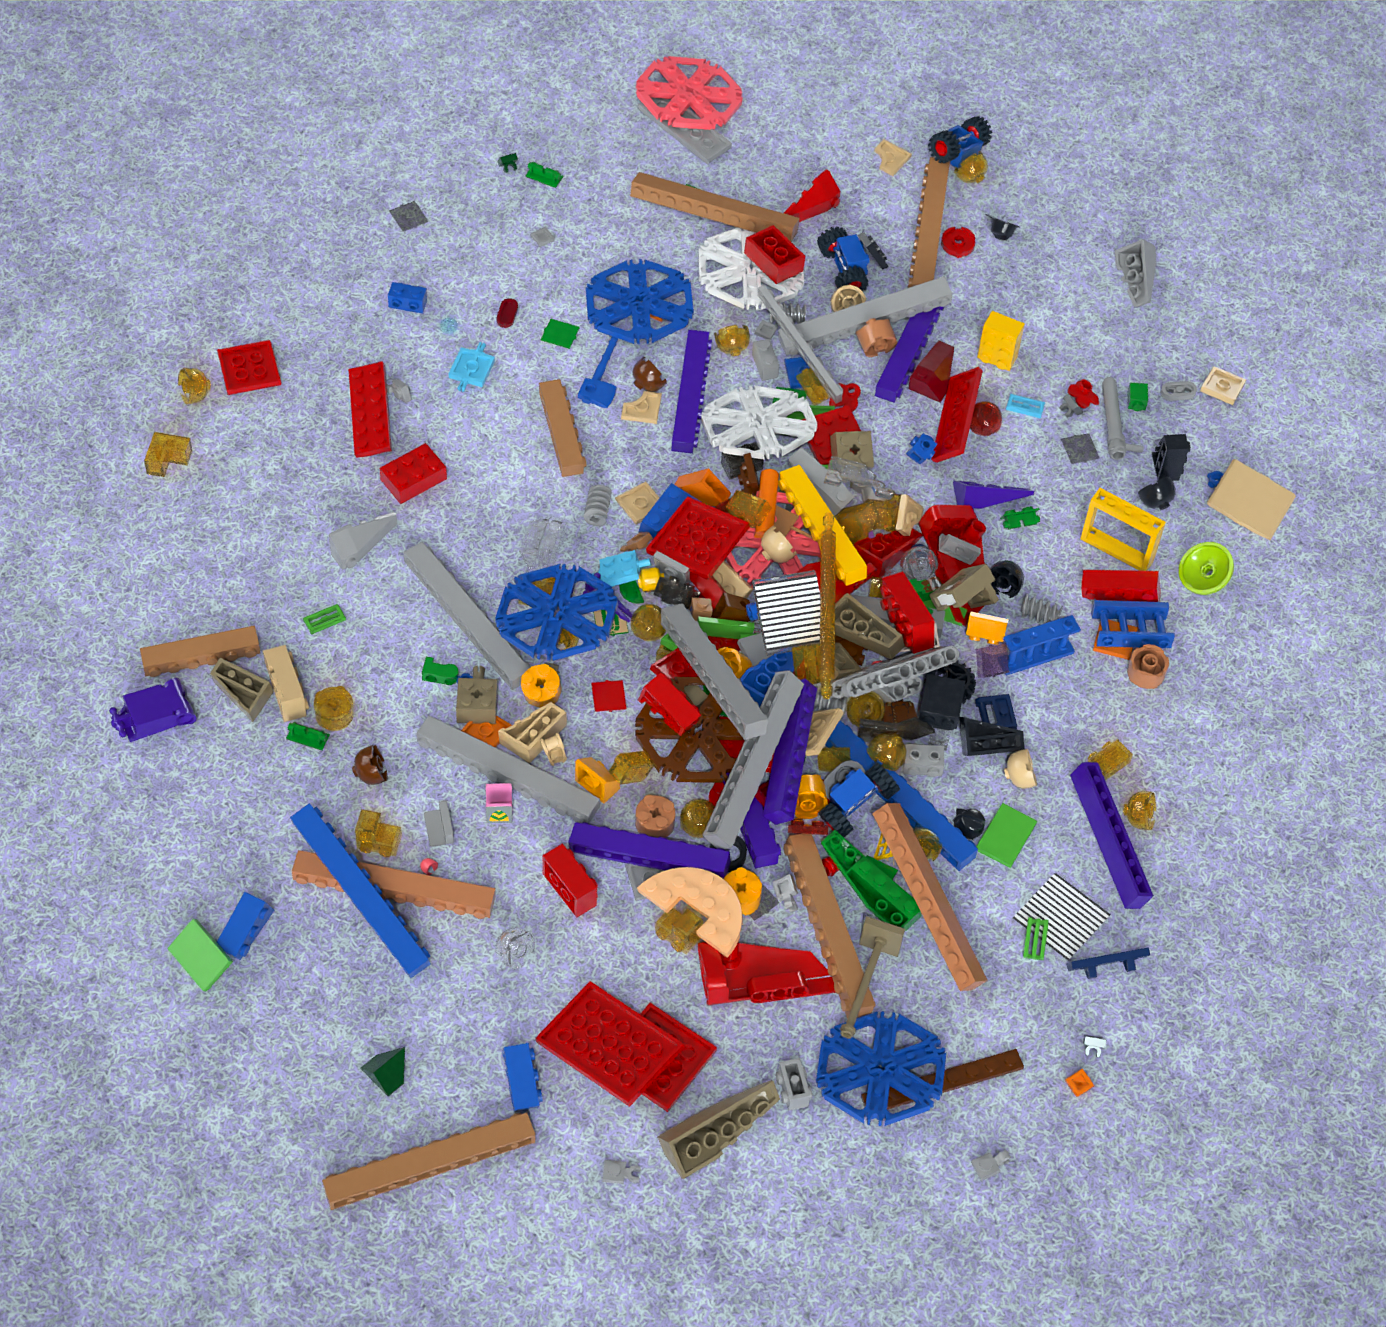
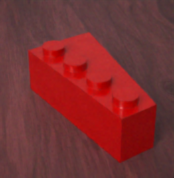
M1083 570L1081 584L1083 598L1105 601L1160 602L1159 571Z

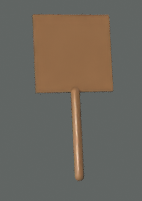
M776 505L775 515L777 521L774 524L776 527L774 531L776 533L780 531L786 537L792 529L813 540L811 534L794 527L795 522L799 518L798 515Z

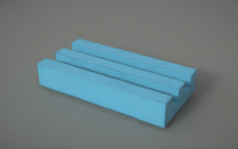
M1010 394L1006 410L1041 418L1045 402ZM1012 400L1023 402V404L1012 402ZM1029 404L1039 406L1040 408L1029 406Z

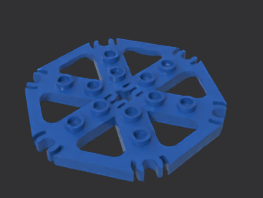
M639 259L638 264H634L633 260H630V265L627 264L626 260L594 275L591 278V284L593 285L587 284L586 303L588 321L590 324L594 323V329H597L598 332L634 344V339H636L637 344H640L641 339H645L646 343L649 344L650 338L653 343L686 327L689 324V318H693L691 282H689V279L684 280V274L681 271L645 259V264H643L642 259ZM653 269L667 274L668 278L647 287L646 271ZM619 271H627L629 288L607 281L606 278ZM681 291L685 293L684 305H677L664 300ZM599 296L616 303L603 309H596L593 297ZM650 314L672 323L659 329H653L650 323ZM632 315V330L626 331L612 326V324Z
M561 564L523 573L514 578L515 585L507 583L508 588L506 586L504 588L495 617L496 627H500L499 634L502 638L533 658L537 653V659L540 660L541 655L546 654L547 661H550L551 657L555 661L594 650L600 646L598 639L606 641L607 637L609 638L618 606L617 597L614 596V590L610 585L580 566L576 571V565H573L571 570H567L566 564L562 565V569ZM550 577L556 579L551 596L532 584L535 581ZM579 581H584L597 590L572 597L575 584ZM513 599H519L532 607L531 609L507 615L510 601ZM558 606H559V610H560V611H558V612L556 613V616H555V615H554V612H556V610L558 609ZM598 610L607 611L605 623L602 627L597 626L582 615ZM542 626L537 643L534 646H529L515 636L518 632ZM562 628L581 639L583 644L565 650L558 649L557 645Z
M877 1011L856 1019L854 1025L856 1030L868 1026L876 1030L873 1049L853 1037H843L840 1034V1028L846 1022L834 1026V1029H830V1034L834 1037L824 1036V1041L822 1040L816 1076L817 1087H826L821 1090L822 1097L864 1124V1119L867 1117L868 1125L871 1124L872 1119H878V1124L881 1126L883 1119H885V1126L930 1111V1108L934 1107V1101L931 1098L939 1101L940 1096L942 1097L946 1064L945 1048L937 1049V1047L941 1046L938 1036L898 1013V1019L896 1020V1014L892 1012L891 1018H885L884 1011H882L880 1018H878ZM900 1030H905L922 1041L921 1043L894 1051L896 1034ZM833 1053L839 1054L855 1064L830 1074L826 1071L828 1057ZM932 1063L936 1066L935 1083L930 1085L908 1070ZM881 1065L882 1067H885V1070L878 1068V1066ZM868 1084L866 1107L864 1109H856L840 1098L842 1093ZM890 1086L912 1099L915 1105L897 1113L889 1112L887 1106Z

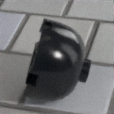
M1171 477L1160 479L1157 481L1158 483L1149 484L1138 491L1143 504L1152 509L1159 508L1164 510L1170 506L1169 502L1176 495V488Z
M1009 560L998 561L992 565L990 570L995 580L991 583V586L996 594L999 595V587L1007 589L1011 585L1008 592L1001 593L1008 595L1009 598L1016 596L1024 584V574L1020 566Z

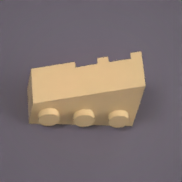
M550 702L530 713L529 717L515 721L514 725L506 729L498 730L499 743L530 764L543 750L540 739L555 736V733H560L567 726L566 712Z

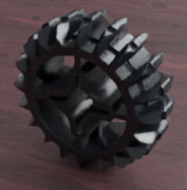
M957 660L955 663L926 673L924 686L927 674L936 676L943 674V677L966 681L962 704L964 705L966 700H970L975 692L976 680H974V673H971V668H966L965 663L959 664V660Z

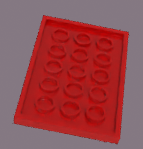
M591 981L535 1038L536 1043L629 1107L684 1049V1044Z

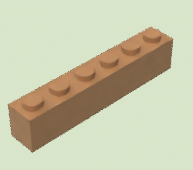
M560 379L539 382V394L561 475L566 477L584 474L586 459L585 456H581L582 445L581 442L577 441L578 430L573 427V424H575L574 416L570 414V402L565 398L567 396L566 387L562 386Z
M254 625L140 648L145 677H157L161 673H176L181 669H196L206 664L216 665L220 658L229 662L241 657L252 658L260 654V647Z

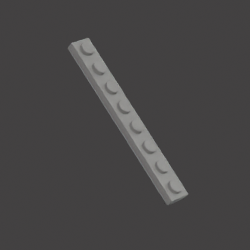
M765 285L758 287V297L836 404L842 401V387L834 382L831 372L823 367L821 358L815 356L811 344L805 342L800 329H796L792 318L784 313L782 304L776 302L772 290L767 289Z

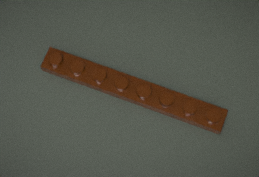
M1017 1049L945 1069L942 1093L1024 1069ZM936 1072L919 1078L933 1085ZM890 1086L887 1110L914 1102ZM867 1093L861 1094V1099L866 1107Z

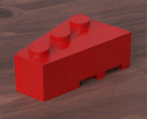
M659 673L643 687L638 698L641 704L646 702L652 707L650 711L653 714L658 712L663 716L665 724L680 736L694 726L701 717L699 709L695 705H691L686 699L685 694L681 690H677L672 680L662 673Z

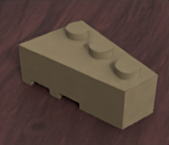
M222 658L218 660L210 672L214 683L252 722L259 715L274 692L269 681Z

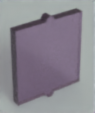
M1006 643L990 644L989 647L976 649L978 678L996 677V675L1009 673Z

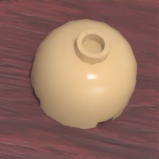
M841 286L832 294L830 300L831 309L833 312L864 303L866 297L863 291L856 286Z
M772 526L763 534L761 546L764 551L761 553L768 561L772 559L776 563H786L794 558L797 552L792 553L791 549L793 546L780 531L776 533L774 531L776 527Z
M1028 749L1014 752L1007 761V768H1004L1006 779H1011L1013 785L1022 789L1037 786L1033 763Z

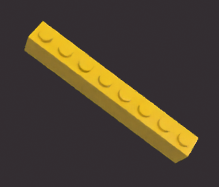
M797 465L780 471L779 488L786 493L788 502L794 505L796 514L801 516L805 528H809L813 540L818 542L821 552L826 554L831 567L835 568L838 578L843 580L846 586L866 579L867 565L802 467Z

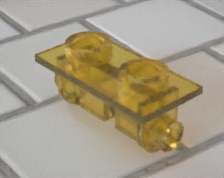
M805 368L801 371L802 373L796 376L813 405H818L830 398L812 368Z

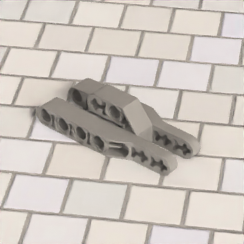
M954 646L928 649L915 654L910 651L896 656L892 660L887 659L850 675L827 683L825 691L829 698L857 697L872 692L883 702H895L919 693L922 690L923 683L917 676L955 663L959 658V651ZM841 686V690L833 692L835 687Z

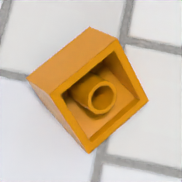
M970 612L966 635L969 636V640L980 642V638L988 639L987 643L999 645V642L1003 643L1004 641L1003 637L1005 636L1008 619Z
M592 757L580 758L575 761V781L592 795L600 798L603 804L620 789V778L614 772L608 771L602 762L596 761Z

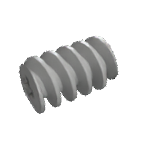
M785 302L782 303L784 313L787 316L789 315L794 323L796 321L798 324L805 322L807 307L805 304L802 309H800L799 304L794 309L792 303L789 304L788 308H786ZM770 313L769 321L772 324L774 321V317Z
M594 485L589 489L583 516L586 523L600 527L606 524L612 494L609 487Z
M1027 594L1021 609L1022 617L1025 618L1029 614V619L1033 620L1036 616L1038 623L1044 619L1045 624L1059 619L1063 606L1057 610L1056 603L1051 608L1050 601L1043 605V599H1040L1036 603V597L1033 596L1029 600V594Z
M815 686L817 693L814 710L817 706L818 711L841 708L845 714L848 705L847 697H844L842 700L840 698H829L825 695L824 688L819 693L818 686Z

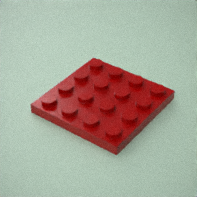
M687 496L646 547V552L654 556L659 551L688 567L689 572L709 580L748 531L750 524L747 521Z
M649 1003L640 1015L684 1044V1049L641 1094L666 1112H669L716 1053L717 1047L652 1003Z

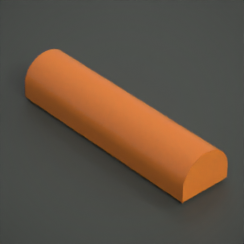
M773 469L762 470L760 474L754 538H762L763 534L775 524L779 473Z

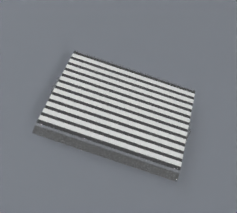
M814 570L752 580L758 611L757 616L767 656L829 644L824 607Z
M1056 871L1029 898V901L1015 914L1009 923L1026 935L1028 917L1049 920L1045 950L1066 965L1080 948L1092 939L1094 933L1113 912L1062 873ZM1032 924L1030 939L1033 941L1036 926L1035 924ZM1040 925L1038 936V945L1040 947L1043 936V925Z

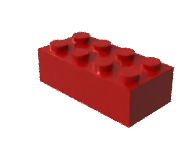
M904 572L883 577L882 586H880L882 594L881 607L883 611L888 613L890 622L895 624L896 631L903 636L905 646L909 647L913 654L934 648V619Z

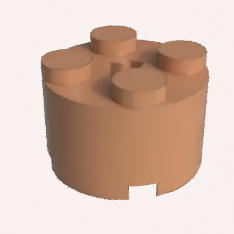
M872 318L866 322L864 327L856 332L867 357L878 356V353L883 351L888 353L898 343L888 319L876 321L875 318Z
M1146 644L1141 648H1136L1131 655L1127 669L1129 680L1141 688H1157L1165 679L1169 667L1168 656L1166 657L1160 647Z
M646 795L636 807L635 826L639 834L642 833L656 838L668 837L673 832L675 826L674 803L662 796Z

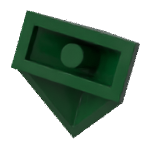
M405 1047L377 1054L360 1068L388 1097L404 1084Z

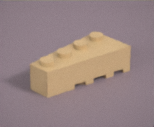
M286 645L263 650L264 661L283 721L287 722L306 717V710L309 709L307 699L303 695L302 683L298 681L297 668L293 667L292 664L294 662L292 652L287 651Z

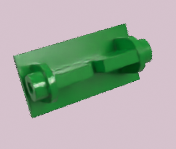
M534 161L529 162V171L525 175L527 178L554 188L558 186L563 178V175L558 170L548 167L544 169V166Z
M1033 506L1023 508L1019 512L1008 510L1000 519H1005L1003 527L1004 529L1008 528V530L1020 528L1021 520L1024 527L1037 525L1040 522V517L1036 515V512L1040 509H1033Z
M293 722L288 725L289 733L286 739L323 751L330 734Z

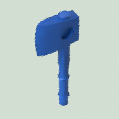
M611 337L609 340V344L592 379H584L578 392V398L582 399L583 403H592L602 408H608L611 404L617 387L601 381V378L617 345L618 338Z

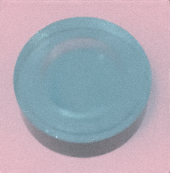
M445 318L440 322V329L445 334H453L458 329V323L453 318Z

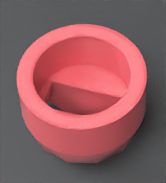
M425 858L420 863L423 873L429 876L432 874L428 872L431 866L434 871L438 868V863L431 858Z

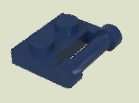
M1009 694L984 696L975 699L982 722L990 723L986 705H991L995 725L1017 729V722Z

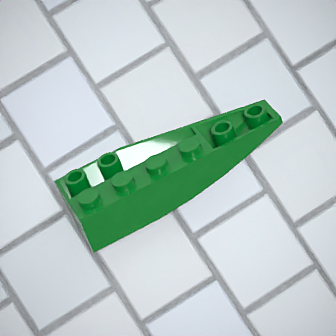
M836 830L821 842L823 848L865 907L879 920L904 928L907 931L921 918L922 913L915 899Z

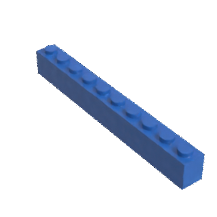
M840 720L825 746L842 762L851 760L858 762L863 766L865 772L876 763L883 766L896 781L900 790L889 800L876 790L875 793L886 803H900L911 827L958 871L973 861L978 851L974 842L963 836L960 829L954 827L945 815L940 814L931 802L926 801L917 789L912 788L903 776H899L889 763H885L875 750L870 749L862 738L855 735L852 729Z
M310 803L290 817L292 823L411 979L431 965L428 959L431 957L425 947L420 948L416 942L419 940L412 931L408 933L404 928L407 924L400 915L395 916L392 912L394 907L389 900L384 901L380 895L383 893L376 884L372 886L368 880L371 877L364 868L360 870L356 865L359 861L353 853H347L345 850L347 846L341 837L337 839L334 836L335 830L329 822L324 823L321 819L323 814L317 806L313 808Z

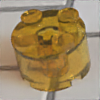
M343 686L328 687L316 693L314 712L319 726L330 731H339L345 729L353 720V699Z

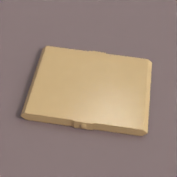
M1233 459L1207 504L1237 524L1271 540L1296 496L1262 473L1260 474L1242 462Z

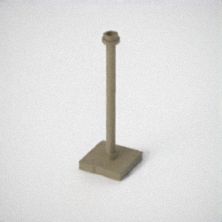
M866 916L859 945L871 948L873 951L847 1022L841 1025L840 1034L843 1037L852 1038L855 1035L856 1029L854 1025L880 953L883 952L898 957L905 933L904 928Z

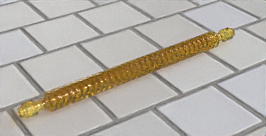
M827 512L823 516L825 531L821 533L819 677L823 679L821 695L824 699H830L833 695L831 680L835 678L836 533L832 531L834 516H832V513Z

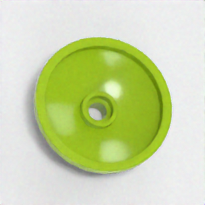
M1202 542L1191 547L1183 555L1179 564V577L1182 584L1189 591L1199 595H1209L1221 590L1228 584L1234 572V560L1231 553L1226 547L1216 542Z

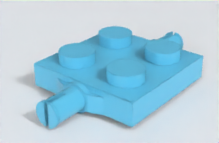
M479 342L476 350L461 347L448 373L449 378L460 381L457 388L459 391L462 389V392H464L467 384L483 388L495 362L494 356L483 352L486 347L485 343Z
M635 550L600 559L598 573L601 575L600 579L612 587L640 579L639 572L641 568L651 566L650 558L639 561Z

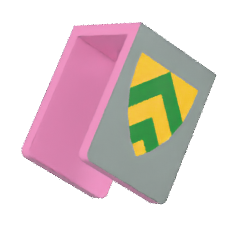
M511 783L486 784V823H512Z

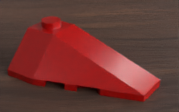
M826 169L812 181L813 186L808 191L804 190L797 203L793 202L784 214L800 218L799 222L827 212L832 207L836 208L840 203L841 191L830 171Z
M912 528L910 536H903L893 529L885 535L878 533L873 538L863 537L853 545L858 549V553L866 565L871 562L878 569L872 578L879 580L908 553L911 547L922 538L923 534Z

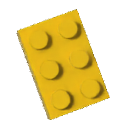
M991 311L983 326L977 358L983 363H990L1001 370L1010 371L1018 357L1025 323Z

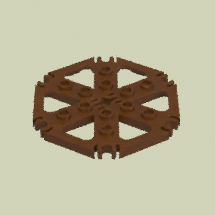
M675 677V680L670 678L676 689L681 690L685 694L686 699L691 705L693 702L684 688L687 685H705L700 677ZM709 693L699 709L701 714L699 721L682 736L665 724L663 721L665 718H652L649 714L652 707L647 703L644 705L635 721V727H641L642 729L635 730V736L658 773L661 769L662 776H665L667 772L673 773L671 780L674 781L676 779V782L722 783L723 780L725 782L728 780L726 773H731L737 758H731L719 740L744 739L730 719H718L723 709L711 693ZM702 725V730H699L695 734V728H698ZM650 739H676L678 742L667 757H660L650 743ZM698 748L712 767V771L691 772L686 769Z

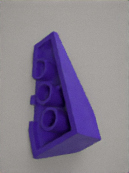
M953 480L957 505H970L973 509H982L1032 496L1035 492L1027 488L1003 486L1001 488V486L987 484L984 487L983 484H977V482Z

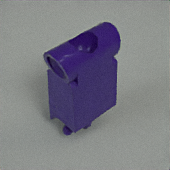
M172 678L164 685L159 684L123 695V708L118 712L115 707H111L109 710L112 715V727L119 731L120 737L124 738L127 735L130 743L176 727L177 725L193 724L197 718L191 704L185 699L186 692L179 678Z

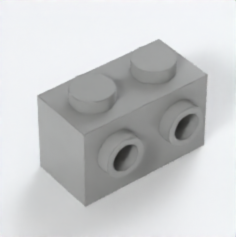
M905 744L903 774L911 776L928 775L930 777L942 776L944 769V746Z
M800 1058L779 1062V1069L775 1075L777 1084L782 1086L781 1099L783 1104L787 1105L788 1111L809 1107L812 1090L807 1085L806 1069L802 1067Z

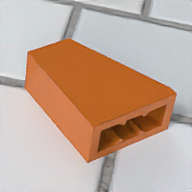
M709 468L679 476L674 484L709 506L724 507L731 495V492Z

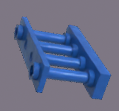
M1094 600L1091 616L1092 619H1100L1102 631H1099L1096 646L1141 648L1143 645L1151 644L1160 648H1172L1175 633H1166L1164 620H1166L1170 608L1169 602ZM1108 619H1119L1121 631H1110ZM1127 620H1137L1139 632H1129ZM1145 620H1156L1158 632H1147Z
M1070 615L1004 636L1003 640L1010 653L998 658V662L1007 676L1072 655L1075 650L1068 639L1069 635L1078 633L1081 629L1074 616Z

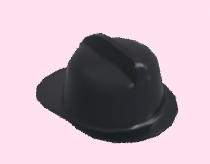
M985 214L992 218L991 232L999 240H1008L1013 236L1016 228H1020L1018 225Z
M956 808V817L953 819L954 827L960 829L963 836L967 839L973 840L980 836L985 827L984 815L977 809L965 810Z

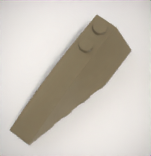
M767 1081L718 1102L657 1136L664 1155L682 1179L717 1160L723 1154L721 1150L728 1145H733L742 1132L748 1131L758 1117H762L780 1100L774 1081Z

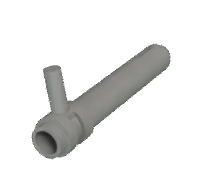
M1106 377L1102 382L1108 429V453L1112 459L1120 460L1125 457L1126 451L1142 453L1144 447L1125 443V436L1122 433L1117 383L1113 377Z

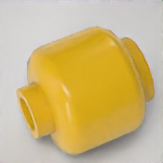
M657 567L646 568L640 571V579H638L639 589L642 588V591L645 593L661 590V585L665 584L664 573H660Z

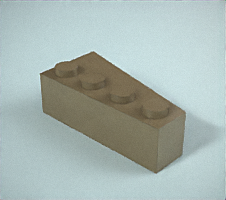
M848 593L821 617H825V621L822 624L826 623V627H823V630L827 629L832 634L891 660L904 648L903 636Z

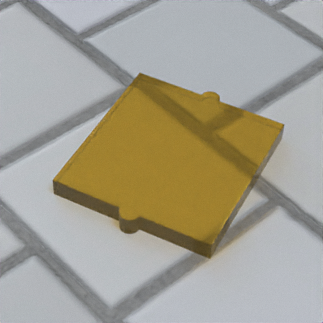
M850 747L822 748L818 755L819 771L832 772L841 763L851 761Z

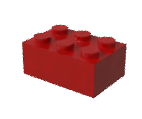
M774 225L746 237L744 254L775 284L803 272L806 256Z
M426 443L379 468L380 480L400 504L447 479L446 466Z
M562 843L542 855V874L576 918L597 906L598 885L593 878L586 874L587 872L583 864L575 860L571 849H567Z

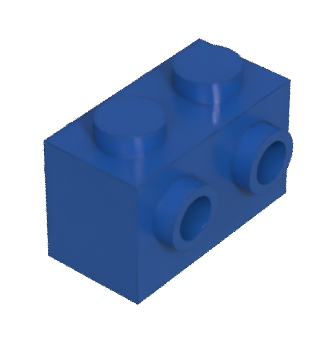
M392 282L388 293V307L423 314L427 303V288Z

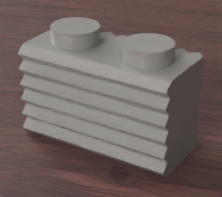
M770 339L754 341L752 356L761 380L778 378L780 364H778L779 361H777L778 359Z

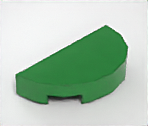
M636 580L619 585L620 594L625 600L635 604L644 603Z

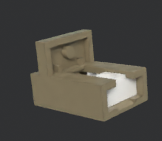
M987 564L962 569L929 595L937 611L946 610L951 605L954 608L962 607L967 602L970 608L995 604L999 601L994 588L991 586L995 578Z

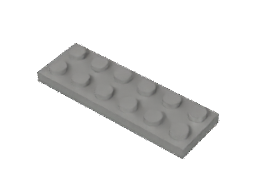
M651 98L659 107H665L671 101V99ZM642 102L638 104V109L706 164H709L732 148V143L715 129L672 127V125H668V120H663V122H660V118L657 120ZM689 109L681 116L689 119H701Z

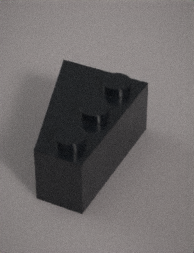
M1186 434L1164 435L1159 441L1160 446L1155 447L1156 452L1151 453L1157 481L1166 477H1171L1173 481H1179L1181 474L1184 472L1183 466L1184 463H1187V453L1190 452L1191 445L1187 441Z
M959 716L963 755L976 756L1015 752L1025 749L1023 731Z

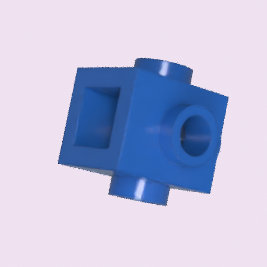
M924 433L919 437L915 436L909 443L911 447L906 452V455L916 463L922 464L926 459L930 460L935 454L934 448L937 446V443L934 442L931 436Z

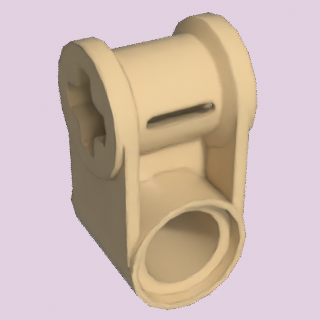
M558 732L550 738L540 739L544 752L552 766L555 763H564L567 760L564 745Z

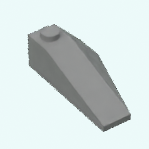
M1142 239L1115 250L1117 270L1123 271L1124 276L1121 279L1129 285L1127 292L1134 307H1140L1151 302L1156 268L1155 246Z
M802 447L788 459L791 467L797 465L802 467L834 517L854 499L855 496Z
M392 512L375 517L371 522L363 520L360 521L359 525L353 527L349 524L329 534L331 556L342 570L353 568L397 525L396 513Z

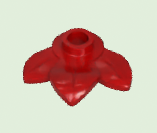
M1082 379L1068 387V394L1075 397L1077 405L1081 408H1088L1090 403L1099 405V398L1092 391V384L1088 380Z
M838 383L843 389L842 401L836 404L830 398L829 406L844 407L849 405L853 412L858 406L857 399L861 395L860 387L855 383L847 385Z

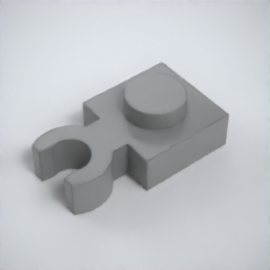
M605 1160L602 1182L624 1184L625 1178L632 1183H638L639 1177L632 1176V1173L635 1171L640 1172L641 1167L634 1165L626 1168V1162Z

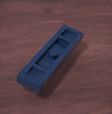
M1147 947L1076 960L1067 963L1066 966L1068 972L1084 969L1088 979L1097 977L1096 967L1117 962H1123L1125 970L1131 972L1136 970L1135 960L1150 956V950Z

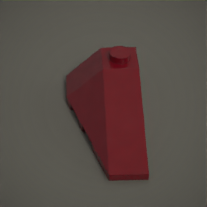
M938 340L912 373L908 389L941 403L948 389L954 346Z

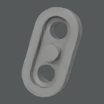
M1190 381L1168 382L1162 386L1161 396L1168 401L1189 400L1195 397L1197 387Z

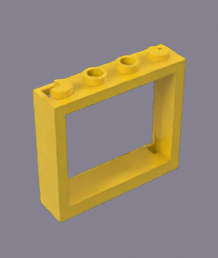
M1099 488L1090 501L1080 539L1139 571H1147L1154 562L1166 522ZM1097 509L1151 536L1146 554L1093 527Z

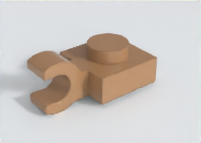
M639 532L627 541V545L622 546L620 551L641 550L653 538L649 532Z

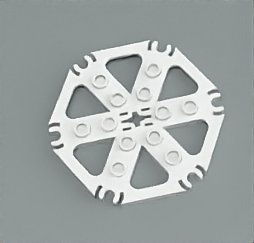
M735 228L707 238L704 241V246H700L698 251L700 284H706L705 290L709 294L744 309V304H746L747 310H749L750 305H754L756 310L759 309V305H761V310L766 308L758 297V287L761 286V282L782 291V295L774 298L776 302L780 303L795 298L799 290H802L804 286V272L797 274L796 277H790L775 284L744 254L746 237L755 234V232L745 229L741 231V228ZM737 239L741 242V253L721 244ZM707 260H714L727 266L717 271L706 273ZM742 281L743 297L735 298L722 292L720 289Z
M755 385L754 390L752 386H749V390H743L740 387L739 392L737 388L707 404L701 415V422L710 445L713 444L714 448L719 446V451H723L726 454L743 456V454L751 453L752 458L764 459V455L766 459H770V454H774L779 458V452L784 456L810 441L814 437V432L817 431V421L807 399L804 400V397L798 398V393H794V391ZM775 397L780 398V400L763 408L760 398ZM737 401L741 403L744 411L723 407ZM795 411H800L803 413L806 421L785 417ZM713 424L733 426L717 435L714 434L712 429ZM775 434L796 436L798 439L783 447L778 443ZM754 435L760 449L752 451L746 448H736L735 446Z

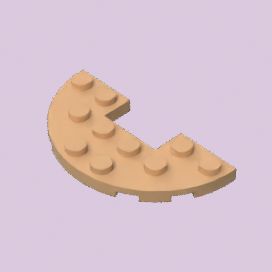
M674 868L650 877L637 887L640 894L667 914L680 900H683L706 917L708 920L696 931L697 936L727 958L736 947L743 925L742 909L733 888L718 875L699 868Z

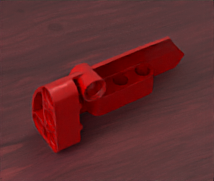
M934 505L925 512L918 525L930 550L929 559L931 566L942 584L964 568L985 564L982 536L986 532V526L978 520L972 506ZM941 534L946 536L950 534L981 548V554L969 565L940 552L939 536ZM968 602L962 606V608L968 609L965 618H963L959 607L954 608L953 605L949 607L955 621L962 623L966 627L970 612L978 613L984 606L970 608Z
M738 941L736 947L727 958L707 942L698 943L700 970L705 997L708 999L706 1000L708 1006L751 1000L753 1003H765L836 993L832 976L823 977L830 976L828 969L811 951L744 944Z

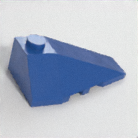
M793 644L786 645L776 651L771 657L761 660L758 665L753 668L750 667L740 678L741 683L749 691L754 702L758 703L759 708L775 673L788 670L794 673L805 657V651Z

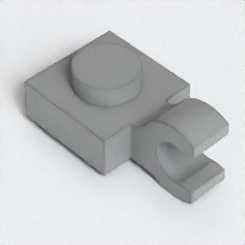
M393 379V384H387V392H393L397 399L405 403L412 400L408 386L401 380Z
M789 874L773 881L777 899L780 902L784 900L785 908L789 909L790 913L797 911L798 907L793 896L798 894L794 877Z
M1007 1150L1002 1151L995 1157L990 1152L972 1160L971 1164L982 1181L999 1174V1166L1009 1163L1011 1156Z

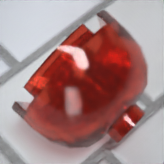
M989 401L977 402L970 425L971 431L980 436H990L997 433L1002 426V413L999 407Z

